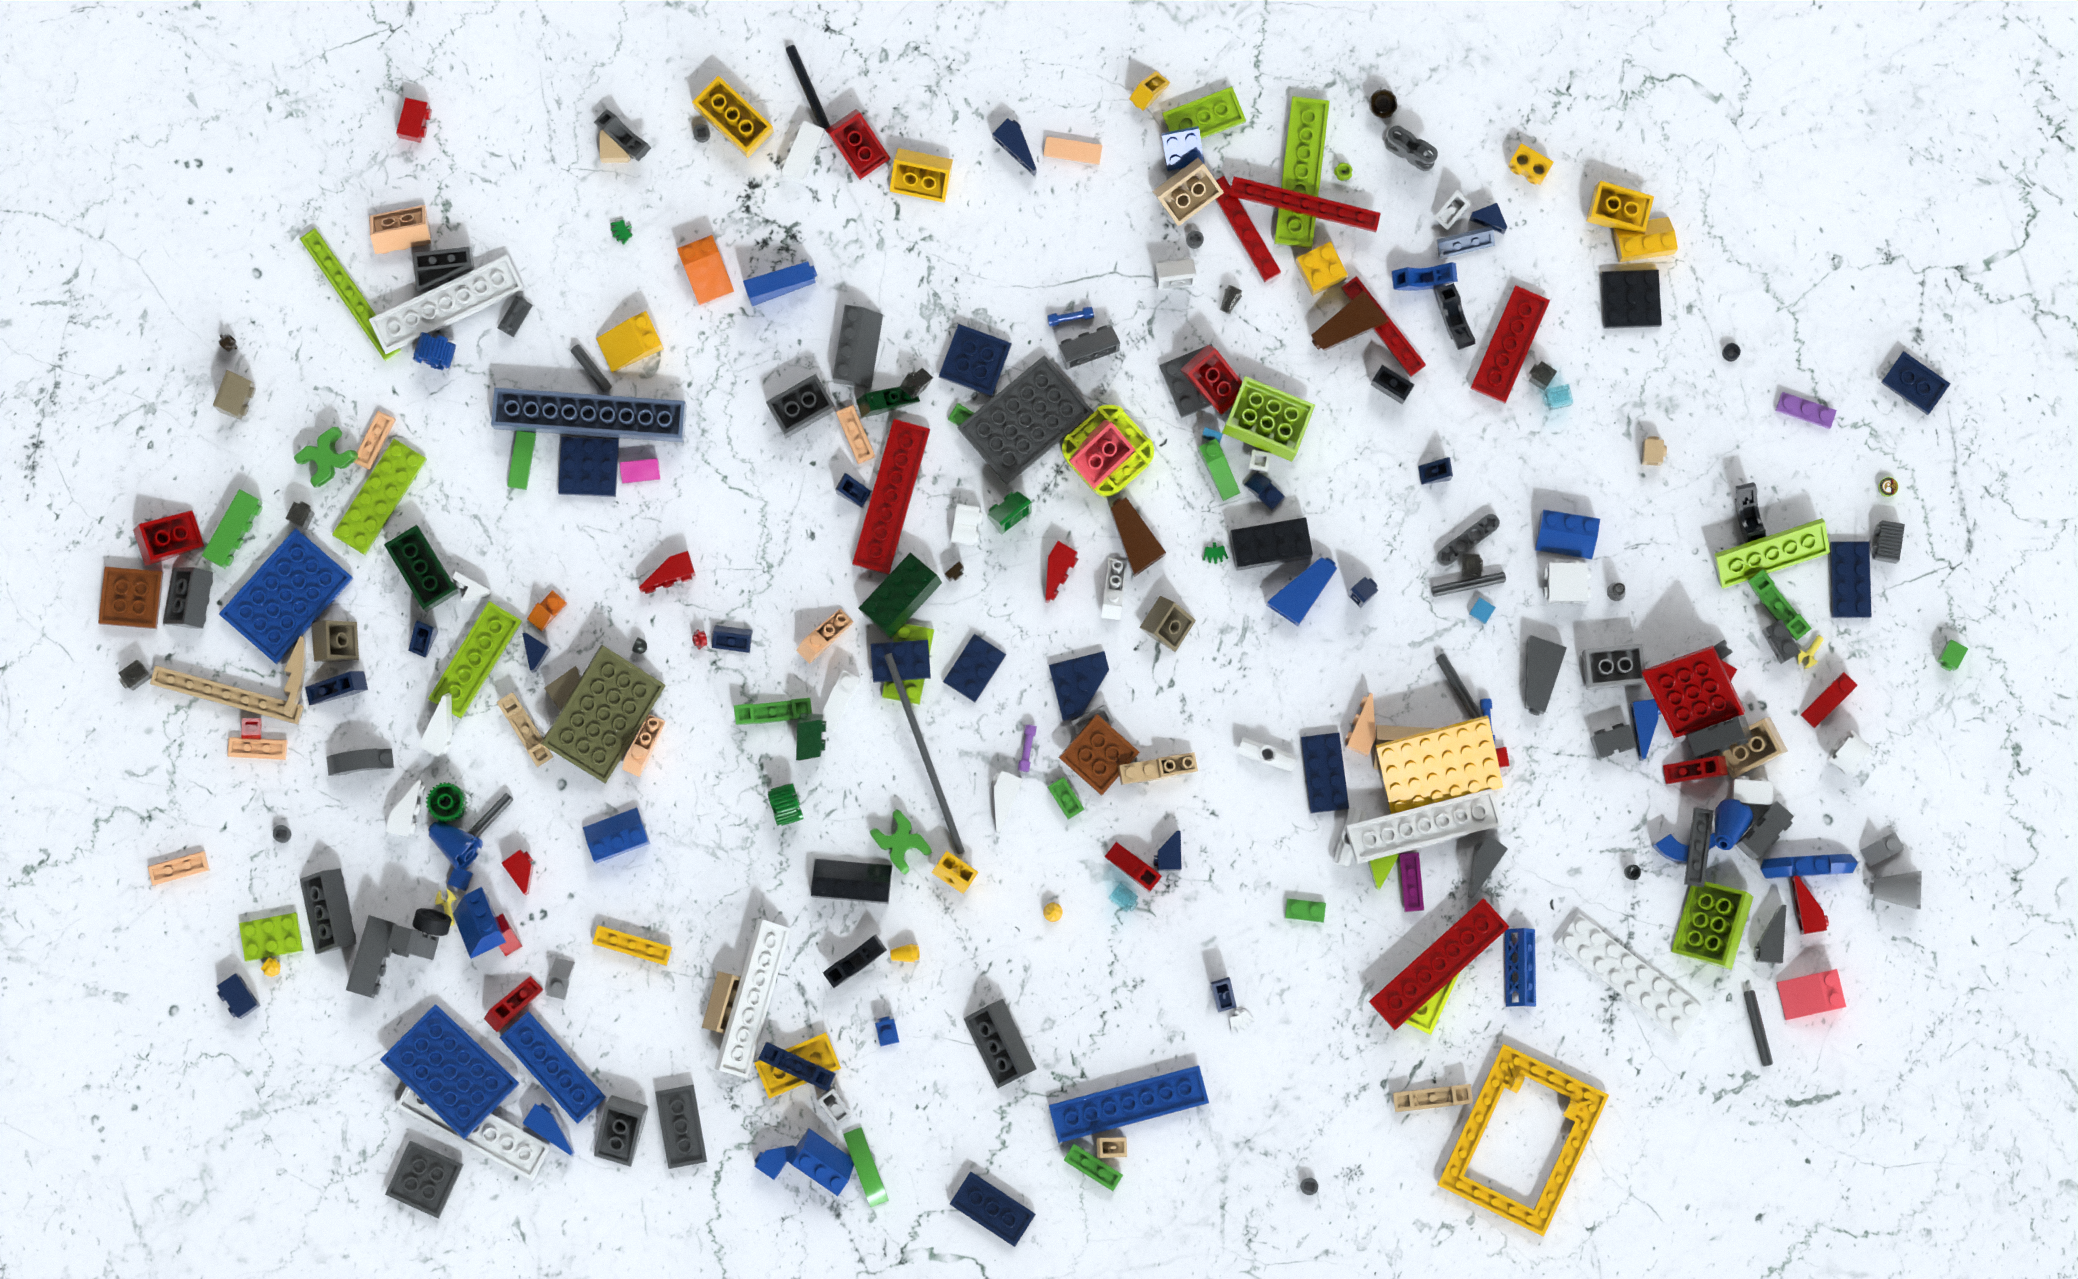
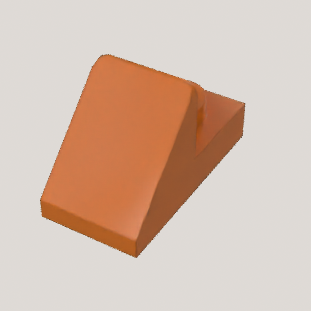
M552 590L540 604L537 603L527 620L542 632L567 605V602Z

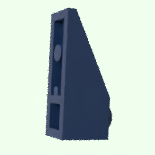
M1007 118L992 134V138L1035 176L1037 169L1021 126L1017 121H1011Z
M349 671L306 686L305 689L309 705H315L355 695L368 690L364 671Z

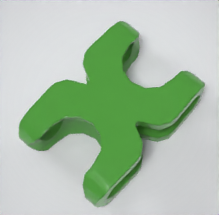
M332 427L320 435L317 439L318 447L306 446L294 456L297 464H306L312 460L316 462L318 466L317 472L310 480L314 488L321 487L334 478V467L345 469L358 459V454L354 450H347L340 455L336 452L335 443L342 436V431L339 427Z
M896 809L892 814L898 824L895 834L887 836L877 828L870 830V834L881 849H892L890 854L891 861L902 874L906 875L909 872V866L904 860V854L907 850L917 848L926 856L930 855L932 850L920 834L909 835L912 829L911 823L900 810Z

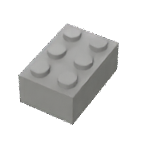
M1642 644L1585 649L1582 652L1586 690L1635 686L1646 683L1642 675V671L1645 669Z

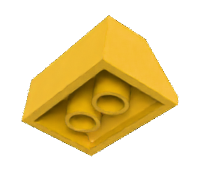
M898 148L894 158L889 192L945 203L953 159Z
M1669 217L1648 220L1645 233L1613 228L1619 263L1673 255L1678 250L1675 230Z

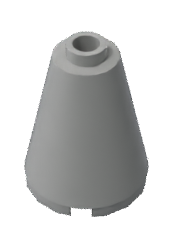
M1922 871L1875 878L1874 883H1870V894H1873L1875 899L1921 910Z

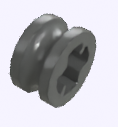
M699 124L695 126L693 130L695 140L700 143L707 142L711 134L707 125ZM700 129L701 131L702 129L705 130V137H698V131Z
M1192 231L1188 234L1186 243L1190 248L1197 249L1203 244L1204 236L1199 231ZM1194 235L1198 236L1197 239L1200 238V241H1197L1196 244H1192L1193 241H1190V238H1193Z
M284 825L276 826L273 830V838L280 843H286L291 838V830ZM280 829L282 831H287V834H285L286 837L284 839L282 837L278 838L277 834H279L278 831Z
M1306 1178L1301 1182V1190L1306 1195H1313L1318 1191V1183L1313 1178ZM1307 1181L1315 1184V1187H1313L1315 1189L1312 1192L1304 1189V1186H1306L1304 1184Z

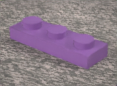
M1782 392L1775 411L1830 429L1837 410Z

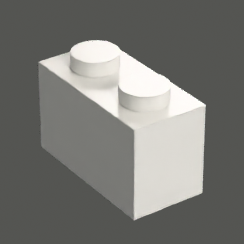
M1737 776V779L1731 781L1730 799H1737L1743 805L1765 807L1772 805L1773 782H1768V778H1756L1755 781L1749 780V777Z

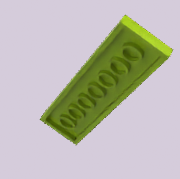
M1292 96L1281 188L1315 197L1319 196L1330 101ZM1278 209L1274 244L1312 249L1316 218Z

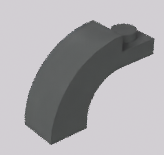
M608 109L594 121L600 130H603L629 154L630 158H634L638 162L651 149L648 143L629 130Z
M392 748L355 750L326 757L328 776L394 768Z

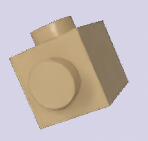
M1649 436L1642 442L1641 465L1661 466L1663 457L1667 455V446L1664 445V440H1659V437Z

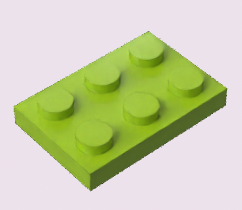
M296 912L239 923L246 962L304 951L298 913Z

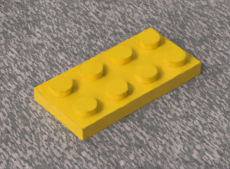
M826 1032L785 1049L831 1072L841 1069ZM761 1060L754 1063L769 1099L808 1083Z

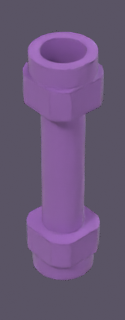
M1025 725L1024 735L1026 736L1022 759L1019 760L1018 764L1019 771L1029 772L1033 736L1036 735L1037 726Z

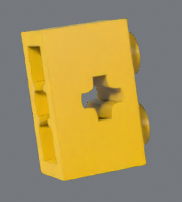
M946 850L931 873L964 894L978 874V871Z

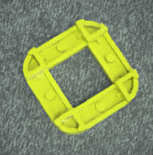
M1102 405L1065 437L1062 445V454L1067 464L1094 493L1108 498L1118 494L1151 464L1154 457V446L1151 439H1148L1120 406ZM1104 420H1108L1114 424L1135 448V451L1093 489L1069 460L1089 434Z

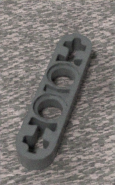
M1488 514L1442 548L1437 554V562L1442 566L1451 565L1496 531L1500 524L1499 518L1494 514ZM1487 519H1489L1490 521L1494 519L1495 527H1487L1485 531H1487L1488 533L1485 534L1482 527L1487 524ZM1472 530H1479L1481 537L1476 540L1470 536ZM1463 541L1466 544L1465 550H1457L1455 547L1456 542ZM1451 546L1454 553L1448 558L1449 561H1442L1443 555L1441 553L1448 554L1451 551L1449 549Z

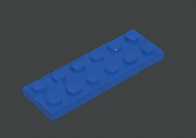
M529 1011L499 1037L577 1124L607 1098Z

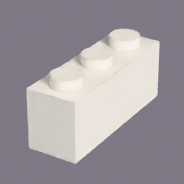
M803 120L802 125H798L796 128L795 141H791L789 144L787 159H783L780 165L783 177L804 184L825 135L824 128Z

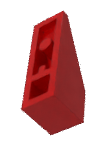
M1845 672L1841 673L1800 716L1815 728L1858 685Z
M1713 756L1663 765L1666 784L1728 775L1725 756Z
M1798 876L1791 877L1800 934L1826 931L1829 926L1828 916L1824 915L1823 909Z
M529 976L487 1012L484 1017L485 1021L498 1032L531 1003L543 989Z

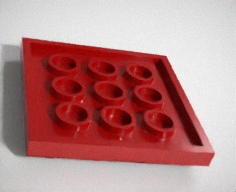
M1713 645L1642 671V675L1674 738L1745 714V709Z

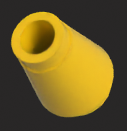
M911 943L891 949V960L915 962V960L920 959L919 946Z

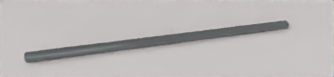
M892 653L884 655L957 854L964 853L965 850Z

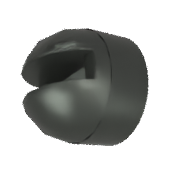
M637 637L632 651L642 654L647 650V643L645 640Z
M1628 865L1624 869L1625 877L1629 880H1637L1641 876V869L1637 865Z

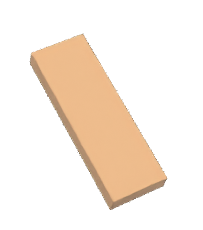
M1046 137L1044 156L1099 165L1102 145Z
M854 405L836 411L857 464L875 458Z
M377 411L357 451L358 459L353 463L371 471L396 421L395 418Z
M229 737L227 756L286 760L288 741Z
M205 851L147 866L153 886L210 870Z

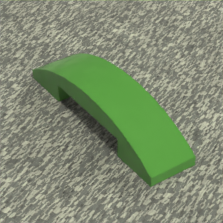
M1763 569L1748 581L1766 609L1777 621L1782 619L1790 635L1796 641L1812 629L1774 586L1775 583Z
M810 698L734 705L736 725L797 720L800 713L812 714Z
M862 1127L844 1133L847 1147L870 1207L889 1201Z

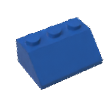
M1543 509L1540 514L1535 550L1592 560L1598 538L1600 519Z
M637 807L583 827L587 845L596 864L651 844Z
M480 887L464 895L453 912V916L469 957L472 959L506 943L490 900L483 888Z
M808 1128L786 1160L836 1196H839L848 1183L854 1167L853 1160L849 1155L810 1128Z

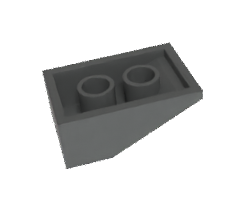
M1490 835L1486 838H1480L1474 847L1476 852L1473 856L1468 897L1470 899L1477 894L1508 850L1507 847Z
M611 1095L605 1104L594 1156L631 1167L645 1124L648 1106Z

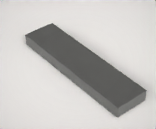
M1693 808L1684 885L1704 887L1714 810Z

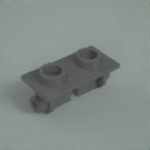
M516 296L497 328L514 337L533 305L523 297Z

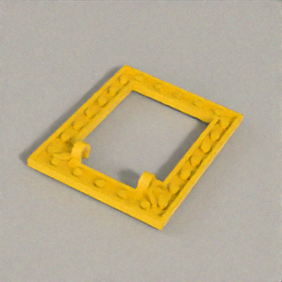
M1502 1044L1437 1186L1544 1237L1609 1095ZM1524 1077L1570 1098L1569 1105L1564 1111L1563 1116L1574 1121L1534 1210L1464 1176L1504 1088L1518 1093L1524 1082Z

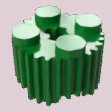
M449 782L439 783V785H436V788L433 787V791L430 790L431 793L426 797L428 800L426 801V804H428L426 807L435 819L450 823V821L454 822V820L457 821L463 817L464 812H466L465 808H467L466 804L468 803L465 801L467 798L463 790ZM446 798H449L448 800L451 801L448 807L443 805V802H446Z
M793 783L773 788L768 792L769 802L777 826H784L804 819Z

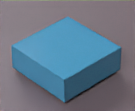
M1205 427L1202 437L1210 441L1217 439L1218 443H1220L1223 433Z
M1479 597L1469 615L1486 624L1496 607Z

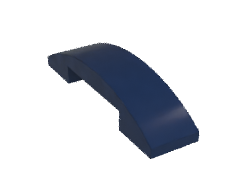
M769 1042L765 1043L758 1060L825 1091H829L836 1076V1073Z

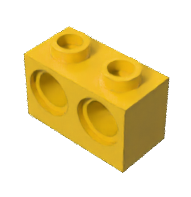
M1521 143L1509 162L1508 167L1514 174L1525 176L1526 180L1531 184L1541 185L1554 162ZM1517 158H1524L1526 164H1519ZM1539 167L1543 173L1536 174L1533 168Z

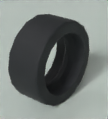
M421 908L416 910L412 925L423 933L444 936L449 932L452 919L443 912Z

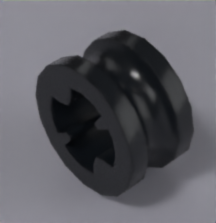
M1735 343L1727 344L1722 351L1723 358L1729 362L1735 361L1741 353L1740 347ZM1733 348L1736 354L1729 356L1727 350Z

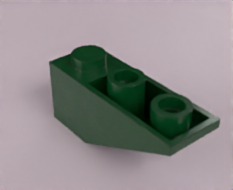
M914 383L868 392L858 398L856 402L861 418L918 403L920 399Z

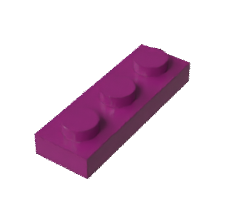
M1419 852L1399 854L1404 912L1424 911Z

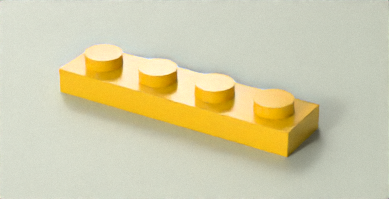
M599 925L592 944L665 966L668 964L673 948Z

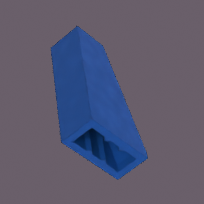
M807 261L744 280L743 283L753 307L816 283L814 277L817 276L814 265L810 267Z
M1321 557L1267 602L1266 606L1296 626H1299L1337 570L1336 563L1327 557L1325 559Z

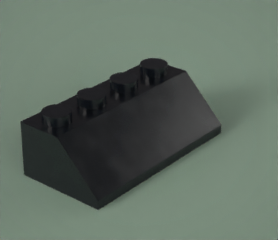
M815 859L811 897L889 904L892 865Z

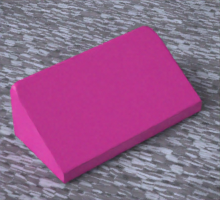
M657 458L620 462L622 484L660 480L659 461Z

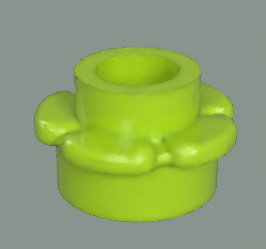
M1339 163L1338 167L1334 169V174L1340 181L1349 180L1352 177L1353 169L1347 163Z

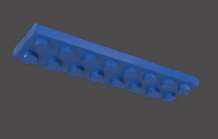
M1198 1065L1051 1104L1049 1109L1058 1143L1208 1104L1209 1100L1200 1066Z

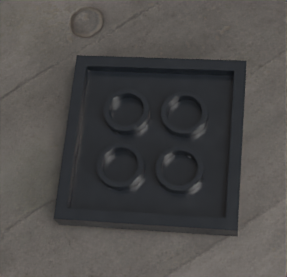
M1659 270L1601 272L1604 329L1662 326Z

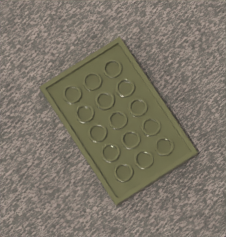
M601 645L540 744L606 784L666 685Z

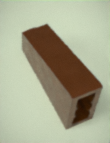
M1363 291L1311 335L1313 337L1311 342L1318 350L1322 348L1326 351L1383 326L1389 320Z
M1127 497L1124 499L1118 498L1111 504L1110 512L1131 572L1136 577L1166 555V551Z

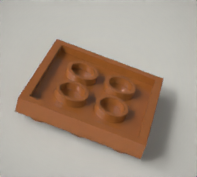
M105 567L98 624L157 629L163 572Z
M1095 714L1058 758L1102 796L1119 777L1117 766L1131 763L1140 752L1098 714Z

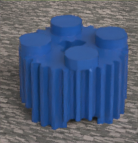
M422 332L418 338L413 360L420 364L423 361L434 369L443 370L444 367L447 369L451 366L456 344L448 342L446 337L438 335L437 338H434L430 334Z

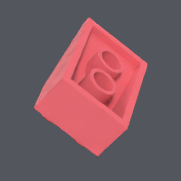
M1104 420L1089 434L1070 458L1069 462L1094 489L1133 453L1135 448L1112 422Z
M1837 969L1776 982L1785 1020L1846 1007Z

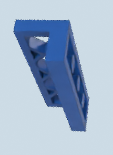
M1515 928L1505 931L1506 1007H1536L1535 929ZM1511 933H1518V941L1515 945L1511 940ZM1514 952L1518 954V961L1515 964L1512 961ZM1515 971L1518 974L1516 983L1512 981V974ZM1515 990L1519 994V1002H1512V994Z

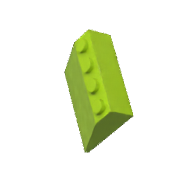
M1245 376L1222 433L1292 462L1302 442L1315 404Z
M1706 881L1704 887L1691 886L1671 952L1713 966L1732 970L1754 896L1746 891Z

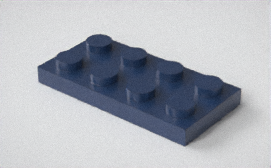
M1830 542L1832 618H1871L1869 542Z
M1340 733L1301 737L1310 814L1349 809Z
M971 1171L950 1202L951 1206L1014 1247L1036 1215Z

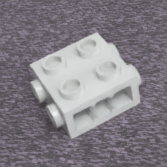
M1552 560V563H1548L1547 568H1544L1543 576L1544 579H1547V587H1544V598H1547V603L1586 604L1588 599L1591 598V587H1588V580L1591 579V569L1588 568V563H1582V560H1571V563H1563V560Z

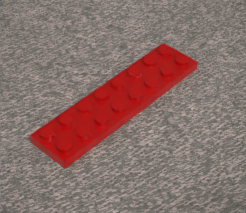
M893 419L852 565L887 575L890 574L930 434L929 428Z
M1483 898L1368 1002L1395 1031L1510 926Z

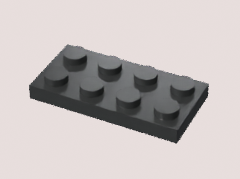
M694 1085L655 1092L668 1169L708 1162Z

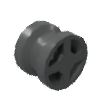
M1725 639L1714 646L1721 660L1733 653L1726 646L1727 642Z

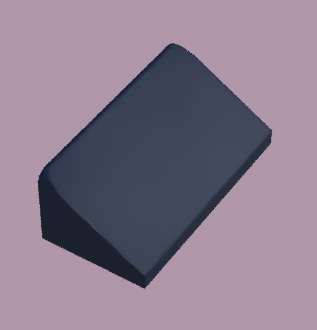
M715 625L712 648L750 653L753 630Z

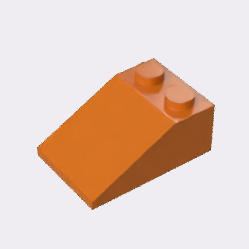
M712 235L677 248L699 305L734 292Z

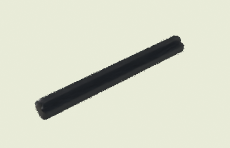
M790 45L786 47L788 57L819 127L826 130L830 127L829 121L795 45Z

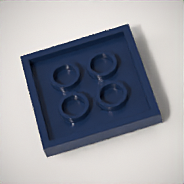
M958 324L939 378L992 397L1012 343Z
M561 437L558 494L616 497L619 440Z

